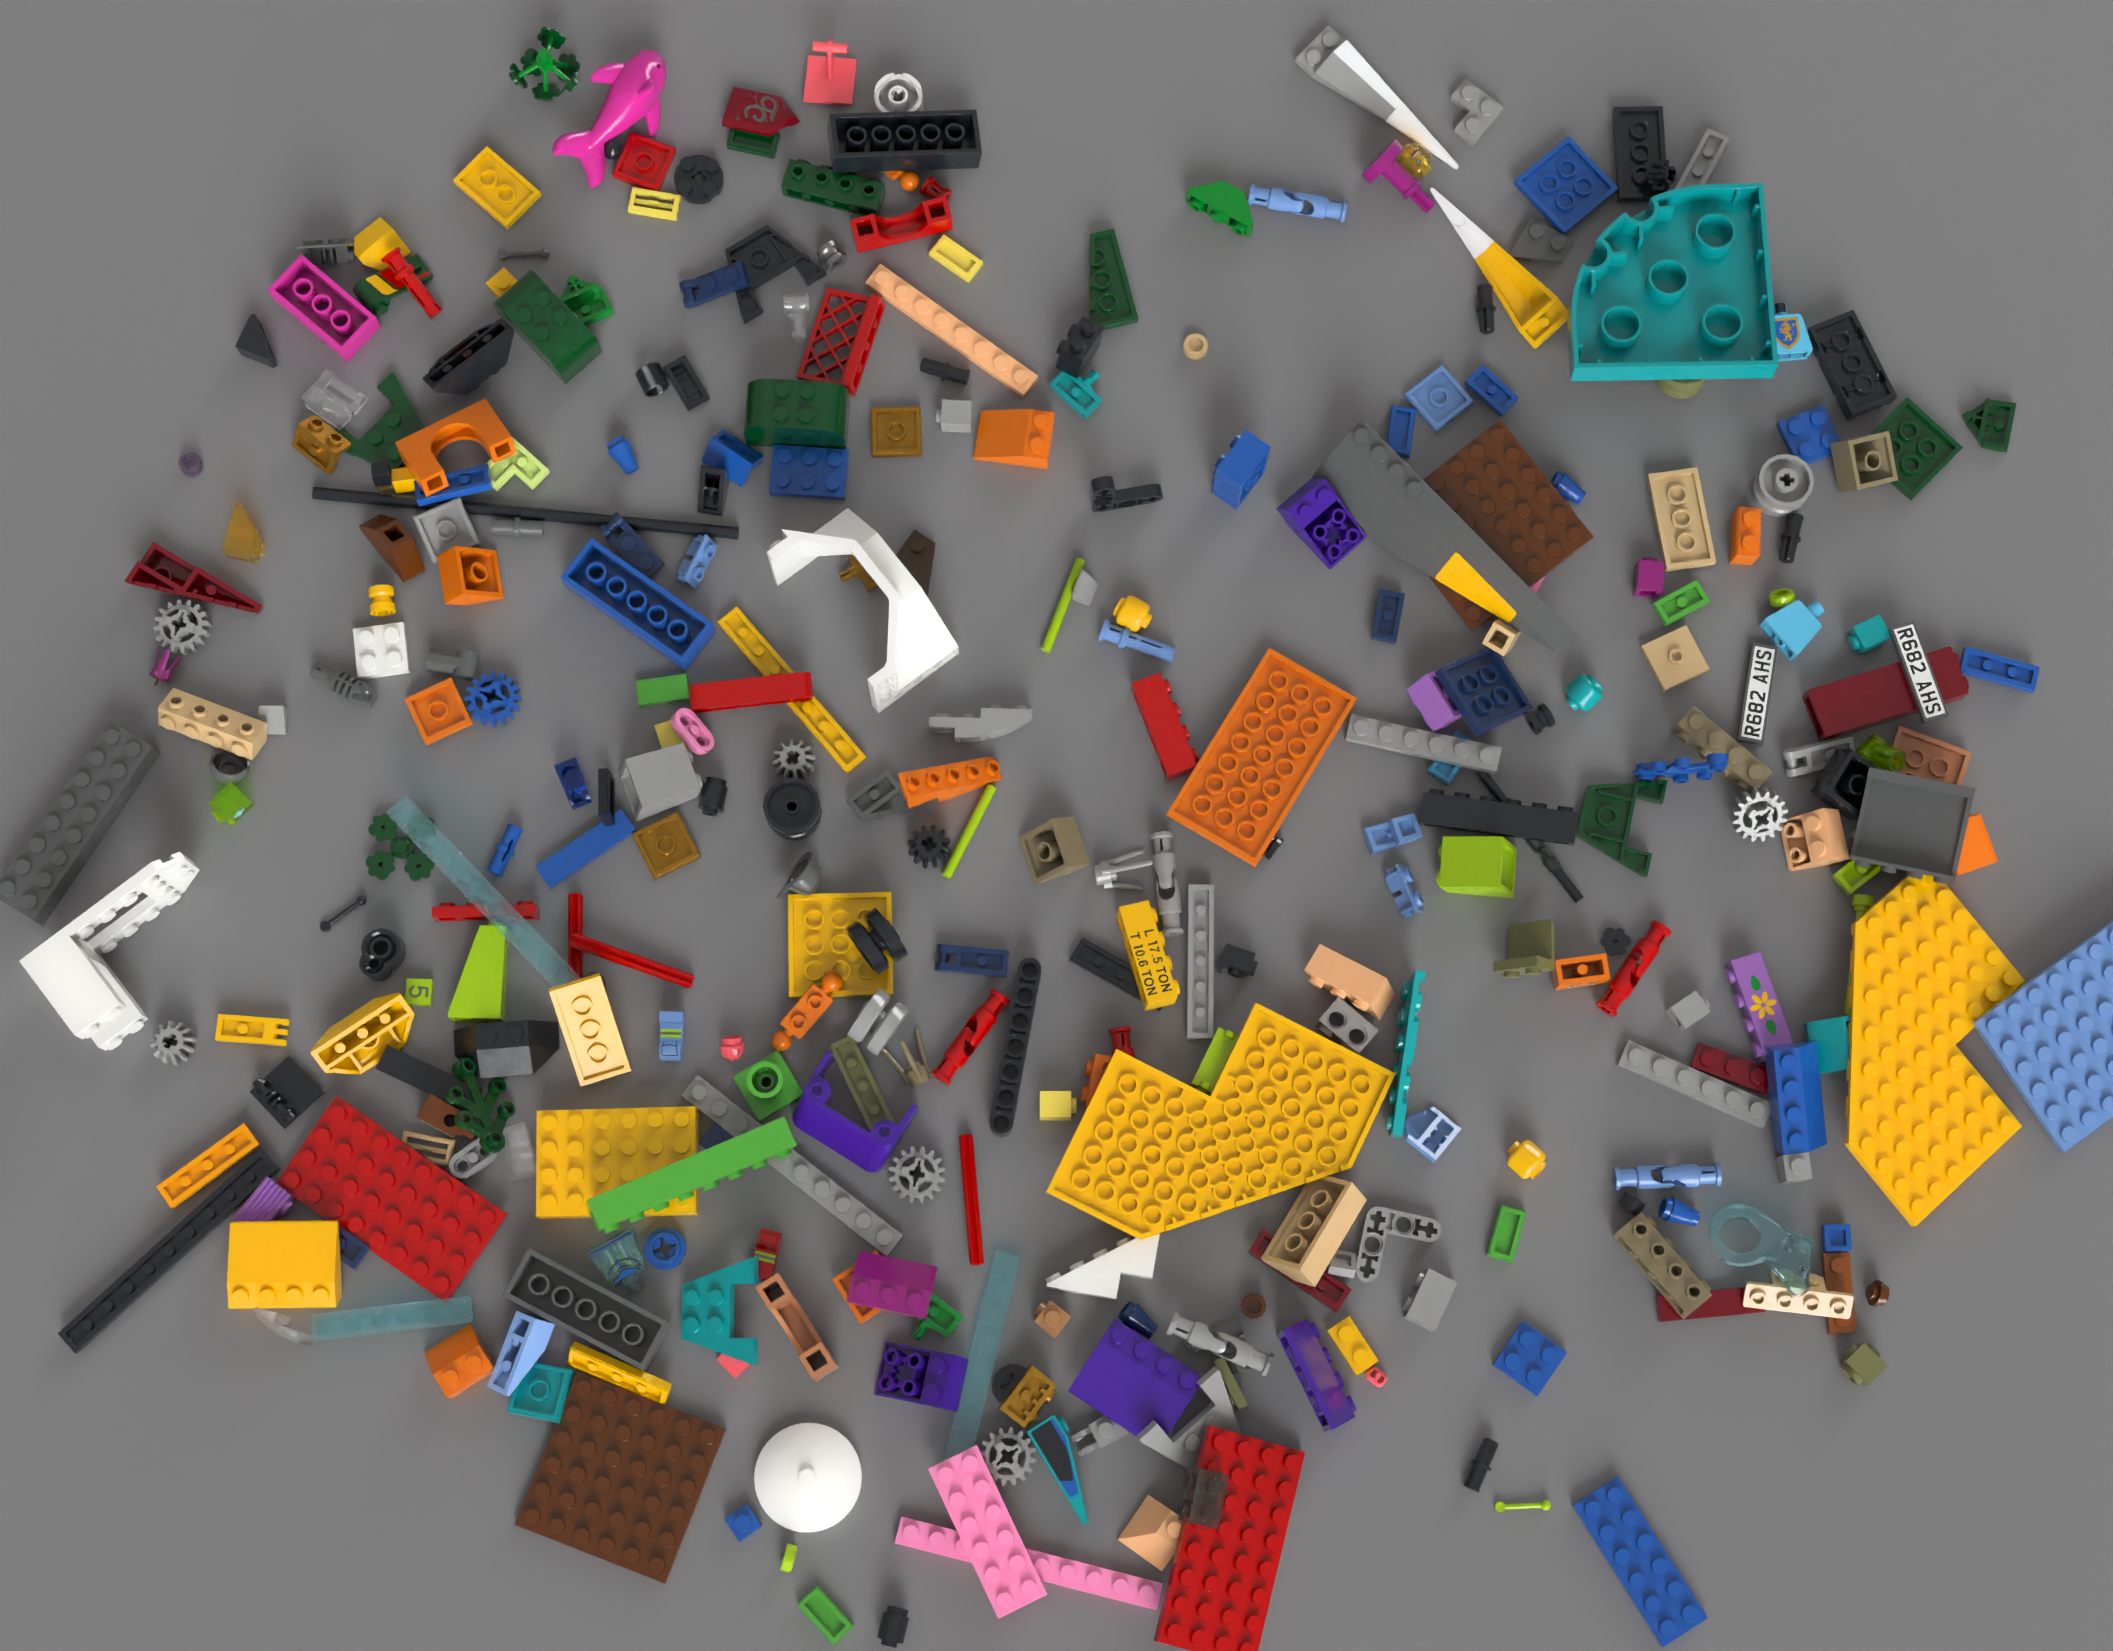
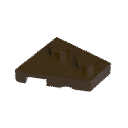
M914 529L896 556L921 586L926 596H928L935 542Z

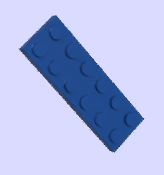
M1619 1477L1613 1478L1572 1505L1661 1647L1666 1646L1708 1618Z

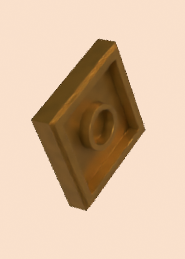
M921 406L871 408L872 458L922 457Z
M678 811L632 833L654 881L701 858Z

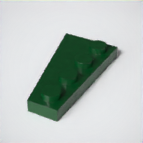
M1114 229L1090 234V320L1105 327L1104 330L1138 322V315Z

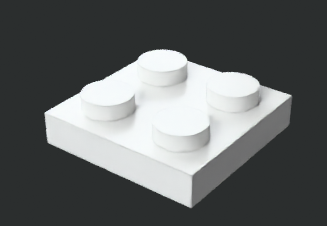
M404 622L353 629L357 676L359 680L410 673L406 626Z

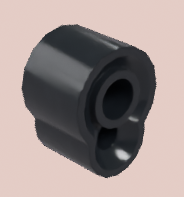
M383 928L375 929L363 939L361 946L362 956L359 965L361 971L373 981H384L390 977L393 970L400 967L406 956L405 945L392 931Z

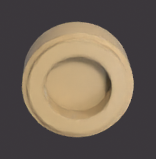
M1194 333L1185 338L1183 351L1188 358L1198 360L1206 355L1208 341L1203 335Z

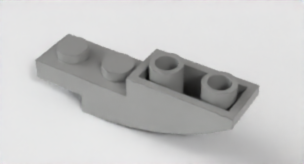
M992 704L987 705L986 708H981V718H976L974 714L950 717V714L938 713L935 714V717H929L930 733H954L955 743L985 741L1011 733L1032 721V709H1027V706L1014 705L1012 709Z

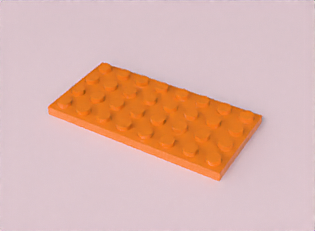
M1269 648L1168 810L1167 816L1256 867L1357 698Z

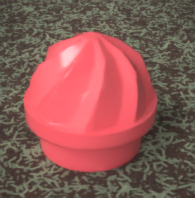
M742 1036L722 1037L721 1044L719 1045L723 1057L731 1061L740 1058L745 1048Z

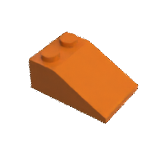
M1035 409L981 411L973 459L1048 469L1055 412Z

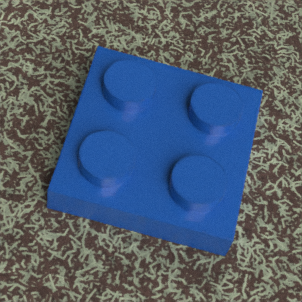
M1824 405L1794 415L1776 424L1789 454L1798 456L1808 465L1832 456L1830 443L1841 441Z
M1522 1321L1492 1365L1534 1396H1538L1567 1352Z

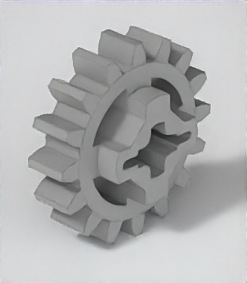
M178 599L176 606L168 602L169 609L164 610L160 608L159 611L162 617L154 618L159 626L153 627V630L158 633L155 637L156 640L162 643L161 646L165 650L170 649L175 655L179 649L183 655H187L190 648L197 652V644L205 645L202 638L210 637V634L205 630L211 627V624L205 621L209 618L208 614L205 611L202 612L203 608L199 604L194 606L191 600H188L184 605L181 599ZM193 615L197 618L198 626L193 623ZM166 629L171 631V640L168 638Z
M1753 787L1752 794L1744 791L1743 799H1735L1738 806L1731 807L1734 815H1731L1730 819L1734 829L1740 833L1743 839L1749 836L1751 842H1754L1757 837H1760L1763 842L1765 841V835L1769 834L1773 838L1775 837L1773 832L1775 829L1778 831L1783 830L1780 822H1787L1784 814L1788 813V810L1784 805V800L1781 796H1778L1775 790L1769 792L1767 787H1763L1762 791L1758 792L1757 788Z
M912 1146L909 1154L902 1150L901 1159L893 1158L897 1165L896 1167H889V1171L895 1174L889 1178V1182H896L897 1185L892 1190L893 1192L901 1191V1200L909 1196L910 1204H913L915 1198H919L920 1203L924 1204V1197L928 1196L930 1200H933L932 1192H941L938 1183H945V1179L940 1177V1174L946 1171L945 1168H938L942 1160L941 1158L933 1159L935 1154L933 1150L927 1155L925 1154V1147L922 1146L920 1151L916 1152ZM915 1158V1162L909 1167L903 1166L908 1160ZM926 1160L933 1166L935 1173L927 1171L925 1168ZM920 1164L921 1174L924 1175V1178H919L915 1185L914 1178L910 1174L915 1173ZM900 1177L908 1180L910 1183L909 1190L903 1187ZM926 1183L932 1184L927 1190L919 1192L921 1186Z
M1010 1427L1007 1434L1004 1433L1002 1428H999L998 1436L990 1433L991 1441H983L982 1444L986 1447V1450L980 1451L982 1456H985L984 1461L993 1475L994 1482L998 1478L1002 1479V1486L1006 1485L1007 1480H1011L1012 1485L1016 1486V1478L1025 1481L1024 1473L1026 1471L1029 1473L1033 1472L1029 1464L1036 1463L1037 1461L1030 1456L1031 1453L1036 1451V1448L1028 1447L1032 1440L1030 1438L1023 1440V1431L1014 1435L1012 1427ZM1010 1438L1018 1441V1443L1014 1446H1007L1002 1442V1439ZM994 1446L997 1450L996 1460L990 1463V1451ZM1018 1448V1451L1012 1457L1014 1461L1012 1464L1004 1462L997 1466V1463L1003 1458L1001 1453L1003 1450L1011 1452ZM1025 1450L1026 1460L1021 1468L1018 1464L1019 1454ZM1002 1467L1010 1468L1014 1474L1008 1476L1001 1475L997 1471Z

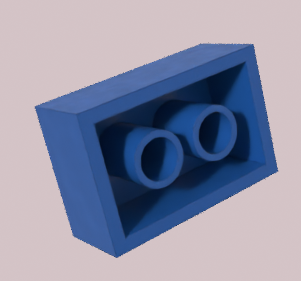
M1245 430L1242 436L1239 434L1235 436L1229 446L1231 449L1228 454H1222L1214 465L1216 469L1213 472L1215 476L1211 482L1213 483L1212 493L1234 509L1239 507L1265 473L1271 446L1248 430Z

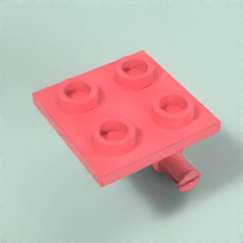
M828 40V42L813 41L812 51L827 52L828 57L808 55L803 101L852 106L857 59L834 57V53L847 54L848 44L833 43V40Z

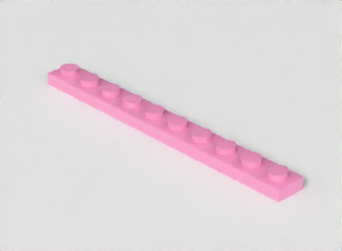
M901 1516L895 1539L896 1544L972 1563L957 1530ZM1026 1548L1041 1581L1153 1610L1158 1608L1163 1583Z

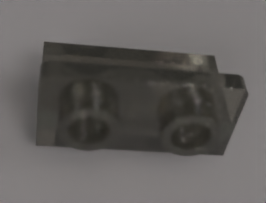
M1189 1466L1188 1472H1186L1183 1479V1486L1185 1488L1183 1498L1178 1504V1520L1218 1529L1229 1475Z

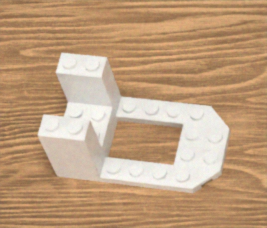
M181 852L172 854L169 857L170 861L162 863L158 859L149 863L19 960L72 1033L81 1039L91 1037L95 1044L105 1051L118 1047L122 1043V1038L129 1033L133 1034L139 1031L144 1026L143 1022L148 1017L101 954L112 951L117 946L119 940L133 935L138 930L139 925L145 921L153 920L159 915V910L166 905L176 903L181 898L180 895L186 891L199 872L195 863ZM143 892L148 895V897L88 942L82 940L89 937L94 932V928L99 924L112 920L116 916V912L123 906L127 907L133 904L138 899L139 894Z

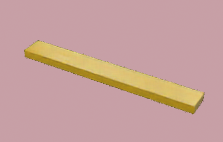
M737 606L717 621L718 625L762 676L794 673ZM814 695L813 699L809 701L786 703L846 774L866 759L865 754Z

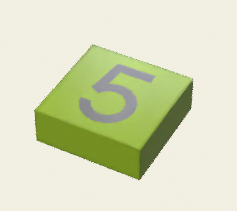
M406 978L405 1000L408 1005L432 1006L434 980Z

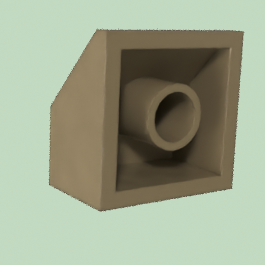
M1889 431L1830 443L1839 493L1857 491L1898 480Z
M1074 816L1053 818L1019 837L1035 885L1072 874L1090 864Z

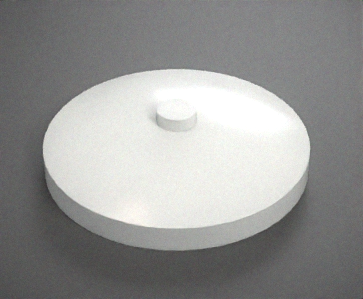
M818 1423L795 1424L775 1434L763 1447L755 1466V1491L764 1511L779 1525L797 1532L825 1530L839 1523L854 1507L862 1486L861 1463L853 1445L835 1429Z

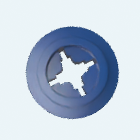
M663 1227L656 1229L645 1240V1258L654 1268L671 1270L681 1264L686 1255V1242L682 1235L672 1228ZM661 1238H663L667 1245H676V1247L669 1250L668 1260L663 1253H654L662 1247Z

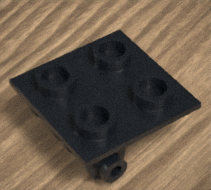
M289 1055L263 1080L262 1078L255 1080L253 1083L254 1088L250 1091L284 1129L324 1093Z

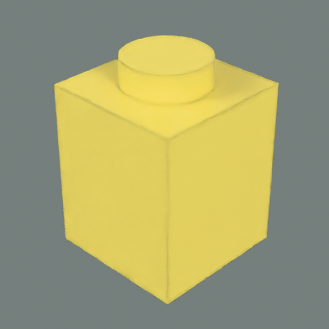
M1040 1091V1120H1071V1114H1076L1077 1102L1076 1098H1071V1091Z

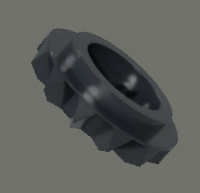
M1009 1364L996 1372L992 1381V1391L998 1402L1001 1403L1010 1392V1389L1001 1388V1386L1010 1383L1011 1374H1014L1015 1381L1017 1382L1025 1372V1367Z

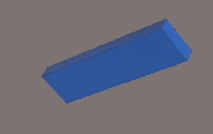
M620 809L615 812L614 825L605 826L603 822L599 823L535 867L551 889L629 837L632 833L636 832V829L623 810Z

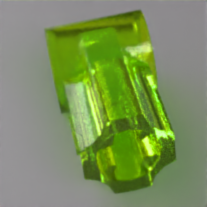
M1872 734L1855 750L1856 753L1871 764L1886 770L1900 771L1904 767V760L1906 758L1904 752L1887 745L1876 734Z

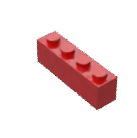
M1161 673L1133 682L1131 684L1132 694L1167 782L1191 774L1197 765L1196 763L1199 762V758L1195 748L1190 749L1187 740L1190 739V735L1186 725L1181 726L1178 719L1181 716L1177 702L1172 703L1169 694L1172 693L1168 680H1163Z

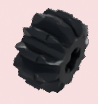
M923 825L921 826L922 834L917 831L912 832L915 839L908 840V845L913 847L908 850L909 856H915L913 860L915 864L923 860V868L925 869L928 867V862H932V866L937 868L936 860L938 859L945 863L946 857L943 854L951 853V849L946 847L951 841L950 838H943L945 835L943 829L936 834L935 825H932L928 832L926 826ZM927 842H932L935 849L931 848V851L927 852L923 845L927 846Z

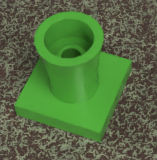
M778 1050L733 1076L759 1122L800 1099L803 1092ZM771 1079L770 1086H762L763 1081Z

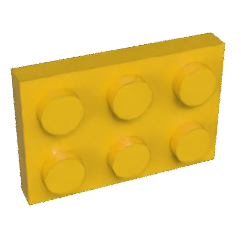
M488 146L453 179L454 184L507 230L542 196L537 188Z

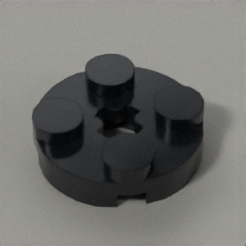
M693 155L690 157L686 156L680 160V164L675 170L674 182L678 193L687 202L706 204L721 193L724 186V176L716 159L705 155ZM697 175H702L706 179L702 180L700 184H696L693 178Z

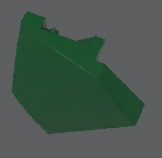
M1987 398L1981 405L1970 412L1967 411L1962 414V419L1981 448L2007 453L2017 403Z

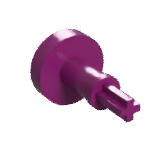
M1394 139L1368 165L1361 176L1371 184L1381 174L1402 194L1405 200L1409 197L1427 213L1435 205V202L1419 187L1421 183L1414 179L1395 160L1404 147Z

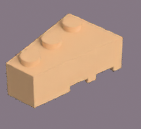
M1319 944L1304 969L1309 978L1308 981L1312 985L1328 989L1337 998L1340 997L1342 1000L1348 1001L1378 1020L1382 1018L1395 996L1386 977Z

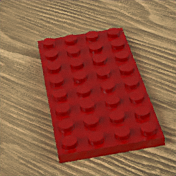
M335 1096L276 1182L293 1195L294 1198L326 1219L327 1217L330 1220H338L340 1227L369 1246L370 1251L445 1303L450 1301L508 1216L507 1212L339 1096Z
M1206 1425L1153 1641L1190 1651H1258L1305 1452Z

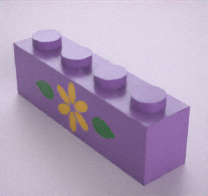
M1760 952L1731 960L1725 965L1724 973L1727 982L1733 985L1735 991L1733 994L1734 1002L1737 1008L1742 1010L1744 1016L1742 1018L1743 1027L1751 1035L1753 1041L1751 1043L1752 1052L1756 1058L1759 1057L1760 1063L1765 1062V1046L1793 1043L1762 955Z

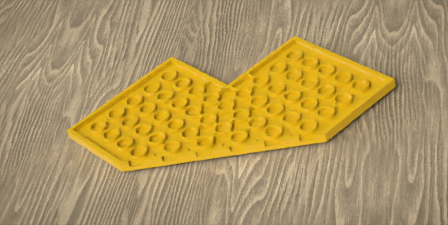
M1923 875L1922 879L1905 876L1851 924L1853 950H1850V971L1852 972V985L1849 987L1851 1017L1850 1023H1848L1850 1049L1846 1071L1848 1096L1845 1103L1847 1133L1844 1135V1145L1911 1227L1917 1226L2022 1127L1956 1044L1974 1028L1973 1021L2009 996L2025 980L1946 884L1933 882V877Z
M1254 1003L1210 1096L1116 1049L1051 1179L1046 1193L1142 1240L1352 1168L1396 1073L1258 1003Z

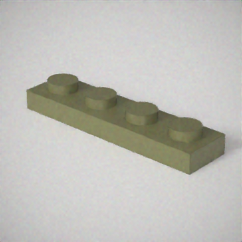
M847 1036L829 1045L869 1131L877 1121L882 1119L895 1123L856 1041Z

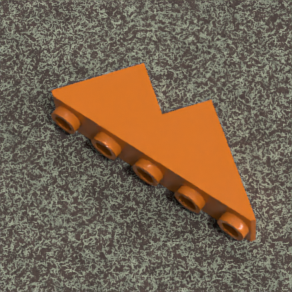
M993 756L898 773L899 784L908 808L935 798L938 803L984 787L987 784L1002 780L999 773L1000 765L994 760Z

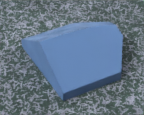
M1433 1106L1425 1111L1410 1115L1404 1122L1403 1132L1405 1140L1434 1163L1461 1128Z

